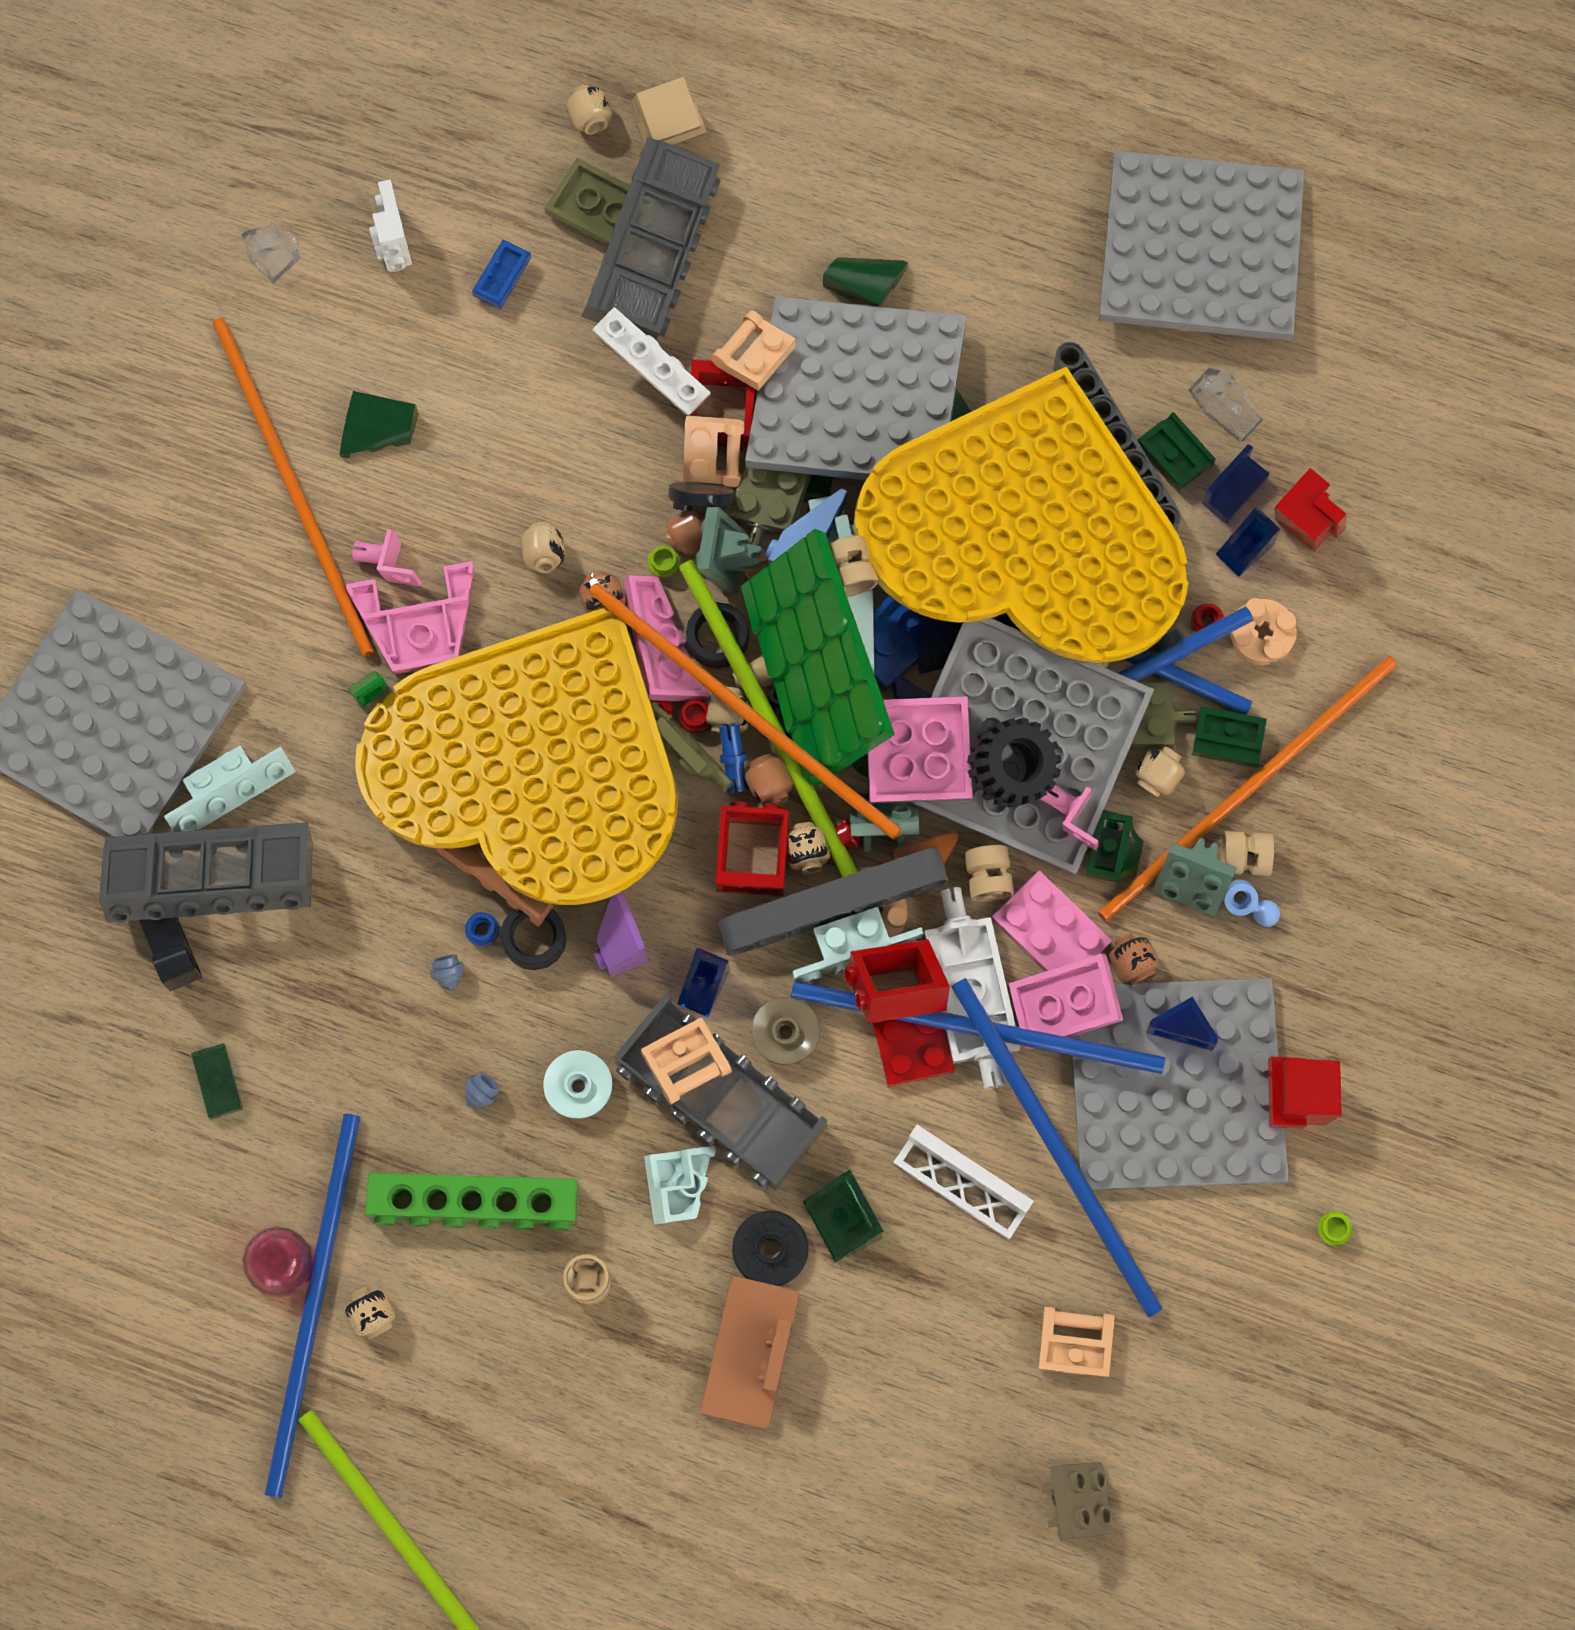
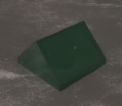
M851 1170L846 1171L803 1201L835 1263L883 1238L884 1231Z

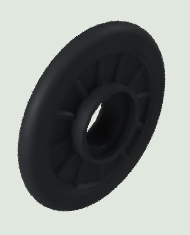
M762 1211L747 1218L736 1231L732 1245L733 1259L736 1267L746 1279L776 1286L784 1285L800 1274L806 1264L809 1251L807 1236L801 1225L791 1216L779 1211ZM773 1239L779 1243L781 1250L778 1256L766 1258L762 1255L760 1247L765 1240Z

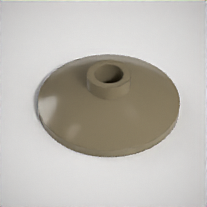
M779 997L768 1001L757 1011L752 1022L751 1033L756 1049L765 1059L775 1064L792 1065L803 1061L814 1051L820 1036V1026L815 1012L805 1002L791 997ZM782 1028H789L792 1031V1036L788 1039H783L780 1037L779 1032Z

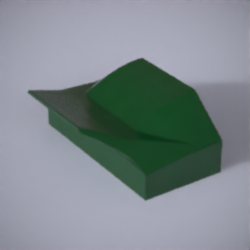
M1103 810L1093 838L1098 840L1099 846L1097 850L1090 848L1085 876L1119 883L1122 878L1137 875L1144 841L1133 828L1132 816Z

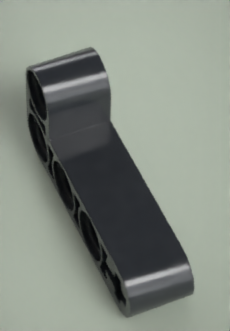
M178 917L162 918L159 920H139L153 953L151 958L156 972L163 985L170 992L202 978Z

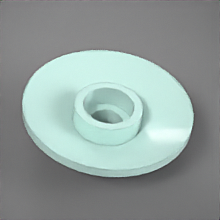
M575 1050L558 1056L549 1065L544 1076L543 1088L548 1103L557 1113L572 1119H582L593 1116L606 1105L612 1092V1077L607 1065L601 1058L587 1051ZM577 1081H582L585 1084V1089L579 1093L573 1091V1084Z

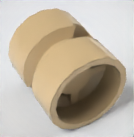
M848 536L829 544L847 597L865 593L878 584L879 581L874 566L871 562H867L870 553L863 536Z
M1224 830L1221 843V861L1237 867L1234 875H1242L1245 870H1248L1251 876L1270 877L1274 860L1273 834L1253 832L1250 837H1246L1243 831Z
M988 845L965 852L967 873L973 875L968 882L970 897L973 902L999 901L1014 895L1012 875L1006 872L1010 868L1008 847Z
M588 1254L577 1256L570 1260L564 1269V1286L572 1299L579 1304L587 1306L598 1304L610 1292V1274L603 1261L596 1256Z

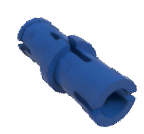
M731 723V736L728 724H721L718 726L723 754L720 755V762L724 764L725 775L733 781V784L726 791L735 793L736 780L738 792L746 791L748 786L745 781L744 761L747 758L746 752L742 751L740 723Z

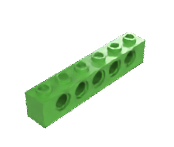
M368 1173L365 1215L369 1219H374L375 1225L393 1226L395 1225V1220H409V1225L416 1227L430 1226V1221H444V1227L463 1228L465 1227V1222H479L478 1227L485 1229L499 1228V1223H513V1228L520 1230L534 1229V1224H548L549 1230L566 1231L569 1230V1225H577L579 1183L577 1179ZM403 1192L410 1193L412 1195L411 1204L405 1209L396 1208V1197ZM438 1193L445 1194L447 1196L446 1205L440 1210L431 1209L429 1206L431 1197ZM477 1194L481 1196L482 1203L477 1210L468 1211L464 1209V1201L469 1195ZM506 1195L514 1196L517 1200L515 1208L509 1212H503L498 1208L500 1199ZM541 1196L551 1199V1207L544 1213H538L533 1210L534 1201Z

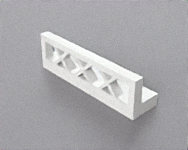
M919 1125L915 1126L909 1135L907 1143L893 1162L895 1166L1007 1240H1010L1034 1202ZM916 1146L926 1153L929 1166L915 1169L904 1162V1159L912 1147ZM931 1157L939 1161L941 1164L933 1165ZM948 1167L955 1172L958 1185L944 1188L937 1183L934 1170ZM930 1171L931 1179L922 1174V1172ZM960 1176L968 1180L970 1183L962 1184ZM977 1186L984 1191L987 1204L973 1207L966 1203L963 1189ZM959 1190L960 1198L951 1193V1191ZM990 1196L1000 1202L991 1203ZM1007 1206L1018 1214L1009 1228L1006 1229L995 1222L992 1208ZM988 1209L989 1217L980 1211Z

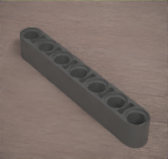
M1075 342L1061 344L1056 351L1053 366L1054 372L1067 367L1078 385L1085 384L1092 388L1091 391L1084 392L1096 411H1103L1108 415L1107 418L1102 419L1114 438H1119L1124 442L1123 445H1120L1121 449L1131 464L1139 468L1140 471L1137 473L1149 491L1155 495V500L1177 532L1181 521V515L1177 506L1084 349ZM1071 358L1075 360L1076 364L1066 365L1062 362V359Z
M930 848L727 916L718 921V926L727 955H738L875 907L879 908L941 887L948 883L949 879L939 849Z

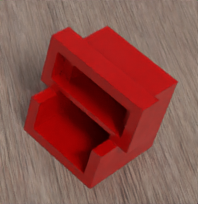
M1309 468L1275 506V519L1315 552L1330 534L1337 538L1344 531L1347 513L1328 498L1330 495L1326 490L1330 487V484L1313 469Z
M1274 1056L1268 1059L1269 1127L1304 1128L1307 1124L1327 1125L1342 1116L1340 1061Z

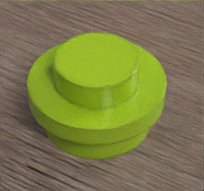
M658 546L649 553L647 560L648 568L657 577H671L679 570L680 556L670 546Z
M1331 1211L1320 1218L1317 1232L1325 1244L1341 1246L1351 1238L1353 1227L1350 1219L1345 1214Z

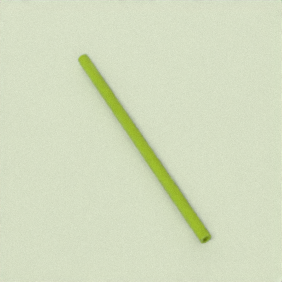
M694 560L684 562L679 566V569L753 709L785 734L701 573L697 570ZM771 741L776 753L790 773L794 787L816 827H820L824 831L830 855L842 877L859 872L840 840L836 828L813 785L808 784L807 778L802 775L799 763Z
M310 1410L298 1420L454 1626L458 1630H481L315 1412Z

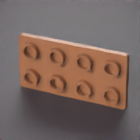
M737 1276L731 1278L700 1410L701 1414L762 1429L769 1428L799 1299V1291Z

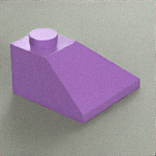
M623 891L611 896L596 938L599 949L593 951L600 971L607 968L610 977L648 963L644 943Z

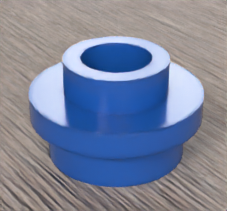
M485 912L476 913L467 920L465 934L472 944L487 946L497 939L499 925L491 914ZM480 925H486L489 928L485 935H478L476 933Z

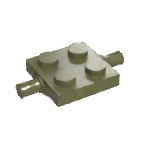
M745 466L728 516L735 522L746 524L752 529L749 536L750 540L747 544L760 546L764 533H782L796 522L812 477L811 474L746 468Z
M1141 683L1153 688L1154 691L1129 749H1164L1165 746L1173 749L1176 723L1196 724V709L1176 710L1173 702L1172 683Z
M656 701L653 702L651 705L664 747L669 751L673 749L681 755L682 758L679 762L690 774L694 775L696 773L699 777L704 775L708 779L711 778L722 792L726 791L733 784V781L722 772L723 768L679 722L672 720L673 717L671 715H668Z

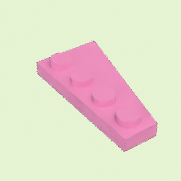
M628 575L623 581L628 608L688 656L684 647L686 640L682 631L678 630L672 619L674 612L659 577ZM632 628L637 660L650 700L686 702L701 700L705 702L710 697L707 688L702 687L697 680Z

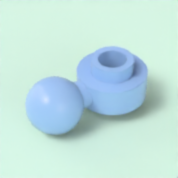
M1234 880L1230 883L1223 899L1229 912L1237 916H1244L1252 912L1254 920L1263 927H1271L1278 922L1280 909L1276 903L1270 900L1258 901V894L1254 886L1246 880ZM1239 891L1245 892L1242 899H1234L1235 893Z

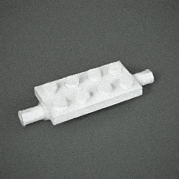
M960 887L953 888L952 896L954 902L951 898L950 889L941 891L940 896L942 897L947 920L943 926L924 930L925 940L929 939L950 985L947 1011L942 1012L969 1017L951 987L966 978L992 1022L1015 1026L991 917L975 920L967 916ZM945 1030L953 1064L971 1060L978 1061L984 1090L993 1089L992 1076L996 1089L1005 1086L1002 1072L981 1037ZM1004 1042L1010 1052L1020 1051V1045Z

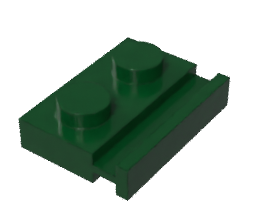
M1174 412L1137 440L1147 457L1178 491L1202 474L1209 466L1211 467L1216 461V458Z
M1201 706L1192 756L1257 768L1260 762L1267 719Z

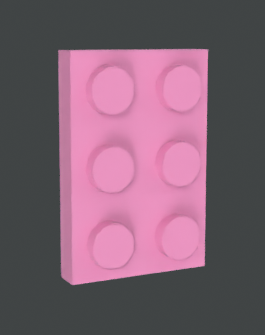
M1040 870L991 919L1045 972L1101 954L1112 943V940Z
M1101 953L1009 983L1020 1028L1064 1037H1073L1123 1021L1107 955ZM1024 1046V1048L1028 1050L1034 1049L1032 1047Z

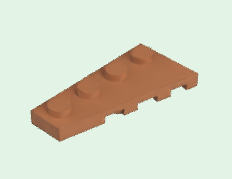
M480 843L461 848H435L437 853L467 875L473 874L481 880V885L490 892L496 891L507 899V904L516 911L520 909L530 916V921L538 927L554 905L527 897L508 885L492 868L481 849Z

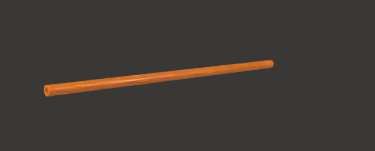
M224 318L216 319L213 321L215 331L362 657H368L374 653V649L226 321Z
M596 582L590 587L588 593L891 839L894 840L898 837L902 829L601 585Z
M1391 656L1383 660L1176 844L1189 849L1194 846L1200 838H1203L1397 667V662ZM1169 850L1098 911V915L1105 922L1109 921L1158 877Z

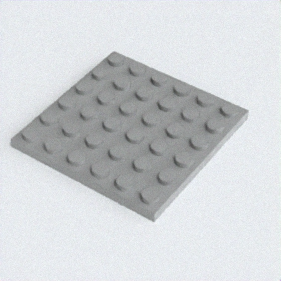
M1115 150L1098 321L1292 341L1295 323L1304 170Z
M775 296L770 324L796 338V347L757 393L745 459L746 468L866 480L875 465L892 450L951 422L966 329L965 315Z
M77 588L0 704V773L111 837L152 834L183 786V779L190 775L247 685L234 675Z
M990 618L982 621L963 622L931 698L968 697L970 747L973 742L979 740L977 736L982 731L988 730L987 728L1013 718L1015 720L1026 718L1029 719V723L1036 721L1041 724L1040 731L1048 729L1052 734L1049 740L1051 743L1056 741L1059 748L1054 749L1055 754L1061 755L1062 761L1056 764V768L1061 769L1059 777L1052 779L1056 783L1055 785L1076 798L1082 795L1086 787L1092 789L1091 798L1073 824L1092 836L1154 689L1095 663L1077 661L1057 655L1032 641L1022 631ZM1007 744L1002 753L1003 768L1012 779L1021 782L1026 773L1025 757L1018 748ZM972 777V799L908 802L1073 875L1077 873L1088 847L1063 830L1062 824L1065 821V814L1046 802L1037 799L1034 802L1016 807L994 805V799L987 801L981 797L984 793L982 789L975 790L973 786L977 782L975 777Z
M1272 978L1136 983L1135 986L1131 984H1114L1123 1021L1070 1038L1166 1057L1163 1074L1071 1056L1078 1164L1093 1191L1287 1183L1289 1176L1285 1128L1269 1127L1268 1059L1271 1056L1279 1057Z

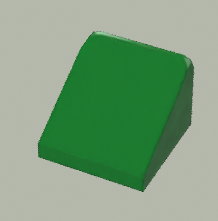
M372 671L348 688L350 694L360 707L366 706L388 689L384 678L376 671Z

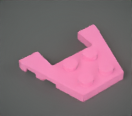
M473 561L443 566L448 599L381 611L375 579L346 584L349 596L393 675L419 671L461 655L475 571Z

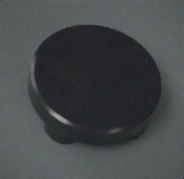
M676 482L669 485L668 498L673 501V509L691 511L693 506L706 507V510L707 507H719L725 512V508L733 504L734 490L712 483Z

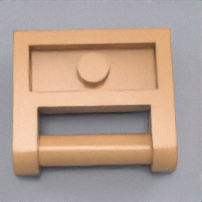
M750 310L743 318L744 323L722 349H716L711 355V361L718 368L759 391L796 347V338L766 322L757 312ZM753 331L759 334L738 361L731 358Z
M686 416L683 482L723 484L727 487H738L742 474L739 472L740 438L744 433V422L742 420ZM718 432L728 434L726 470H717Z
M702 1017L641 1049L643 1058L670 1105L679 1101V1096L719 1075L724 1077L732 1072L728 1061ZM710 1055L713 1061L712 1064L674 1084L672 1083L669 1076Z
M1044 1306L1038 1370L1108 1378L1110 1373L1114 1315L1103 1313V1317L1059 1312L1055 1311V1307ZM1054 1325L1099 1330L1101 1331V1340L1054 1335L1053 1328Z

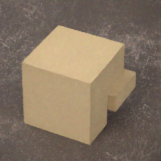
M684 77L636 93L632 99L640 121L636 124L643 146L648 137L676 145L707 133L697 103H693Z

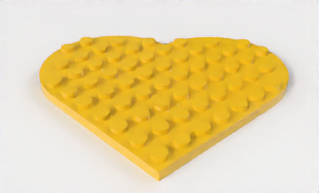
M1067 367L892 450L875 465L871 474L866 479L857 500L854 517L855 536L858 535L865 538L870 553L867 562L873 564L879 586L903 606L933 619L949 622H975L1007 613L1012 622L1027 637L1041 647L1068 659L1082 662L1107 663L1133 657L1152 647L1169 631L1185 602L1188 589L1185 566L1187 558L1179 535Z
M607 607L421 669L393 686L394 691L381 704L377 702L364 723L365 730L361 742L357 744L356 775L361 793L377 819L397 836L421 846L449 849L468 847L480 843L482 851L495 872L508 885L527 897L550 904L579 905L596 902L616 895L640 880L654 866L671 839L678 808L674 776L656 724L657 721L627 625Z

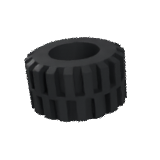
M1013 718L987 728L988 730L982 731L977 736L979 740L973 742L970 747L974 754L969 755L967 758V763L973 766V769L968 770L969 778L975 777L977 782L973 786L976 791L981 789L984 791L981 797L987 801L994 799L993 804L997 806L1007 805V807H1016L1034 802L1047 795L1046 791L1053 789L1056 784L1052 779L1059 777L1061 769L1056 768V764L1062 762L1061 755L1055 754L1054 749L1059 748L1057 742L1051 743L1049 737L1052 735L1049 730L1040 731L1041 724L1036 721L1029 723V719L1026 718L1017 720ZM1007 744L1018 748L1025 757L1026 773L1021 782L1012 779L1003 768L1002 753Z

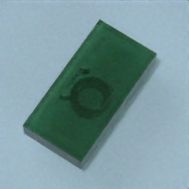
M225 1043L191 1053L208 1118L212 1120L244 1110Z

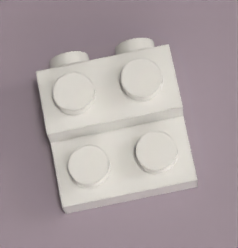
M391 180L378 182L381 194L376 195L375 200L379 212L372 214L375 226L369 227L377 259H384L387 270L396 272L404 269L405 266L412 265Z

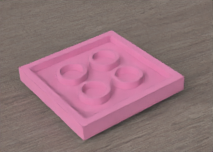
M968 697L883 700L895 735L867 753L870 803L972 799V777L969 778L968 770H971V764L967 763V758L970 755Z

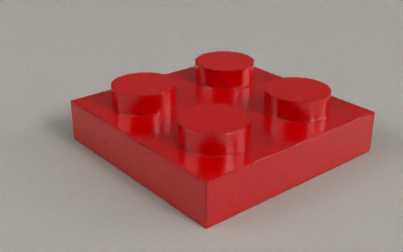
M896 1019L872 1023L887 1088L954 1073L955 1069L944 1029Z

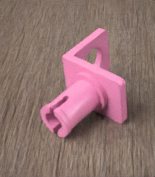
M387 530L382 545L362 541L355 542L354 547L359 548V550H352L353 561L378 564L377 571L387 582L421 586L422 581L413 570L395 567L401 547V540L393 530Z
M1057 785L1053 789L1046 791L1047 795L1040 800L1065 814V821L1062 824L1063 830L1092 849L1097 850L1099 846L1098 840L1073 825L1091 798L1092 789L1086 787L1082 795L1077 798Z

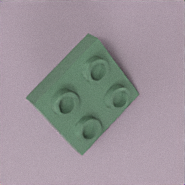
M707 507L705 520H703L701 525V546L696 555L697 570L724 593H737L740 571L761 566L762 562L758 558H754V556L762 554L764 550L760 546L745 543L750 540L746 531L719 507Z
M869 792L858 793L870 803ZM908 802L870 803L902 829L897 837L898 848L905 846V835L919 834L917 806ZM849 804L851 836H864V852H871V836L887 834Z
M1200 838L1191 850L1172 842L1152 892L1166 899L1192 907L1199 912L1216 916L1237 867L1217 860L1218 845L1216 843H1212L1210 848H1205V840Z

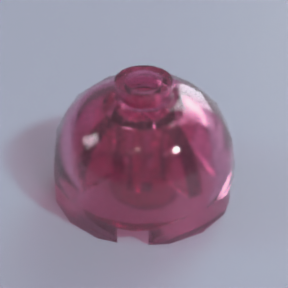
M276 1226L263 1229L251 1238L245 1247L242 1262L245 1276L252 1287L266 1296L280 1298L293 1295L309 1280L314 1258L312 1248L302 1235L291 1228Z

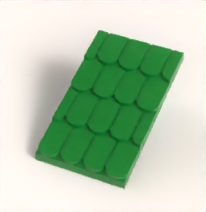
M813 529L806 537H803L790 547L787 552L785 551L772 561L769 566H766L754 575L751 580L745 582L741 589L753 634L758 635L769 677L773 678L787 733H791L793 742L835 775L894 736L895 733L874 675L873 589L856 596L847 597L826 534L821 530ZM799 764L801 773L807 778L808 784L815 786L822 784L818 778Z

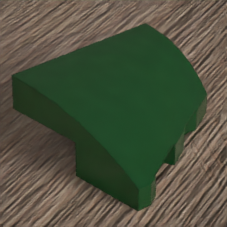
M838 257L824 272L823 286L849 300L855 297L870 306L881 307L890 290L895 289L908 267V262L904 260Z
M353 391L341 440L340 457L349 458L352 453L369 449L372 453L380 451L389 445L398 447L411 444L419 415L416 404Z

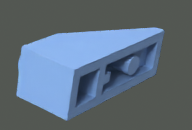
M843 489L838 490L786 528L778 541L773 539L765 555L768 558V566L785 551L787 552L795 543L806 537L813 529L825 532L828 540L834 528V517L840 516L846 505L847 491Z

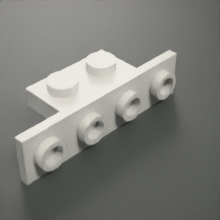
M615 307L592 329L595 335L687 416H690L711 394L709 390L685 370V367L678 359L673 356L670 357L661 349V346L653 337L645 335Z

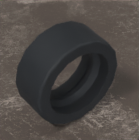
M716 602L724 619L730 621L736 628V641L744 655L749 641V629L745 617L732 605ZM698 608L693 612L687 623L686 640L689 652L697 662L706 667L717 669L729 667L730 664L724 652H709L699 643V629L707 620L701 609Z
M551 908L544 919L553 928L554 938L552 945L543 954L532 956L521 952L514 942L515 929L520 922L530 918V916L520 909L518 911L512 910L504 920L501 930L503 948L511 961L521 968L530 970L544 969L558 961L565 950L567 937L564 923L557 912Z

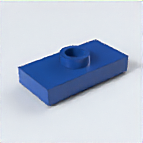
M503 239L472 290L473 296L498 309H502L532 258L531 252Z

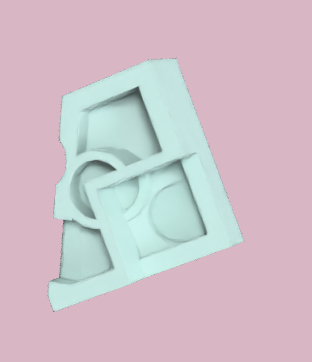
M715 1146L644 1156L654 1225L697 1218L701 1205L700 1194L707 1184L708 1177H705L710 1157L715 1156Z

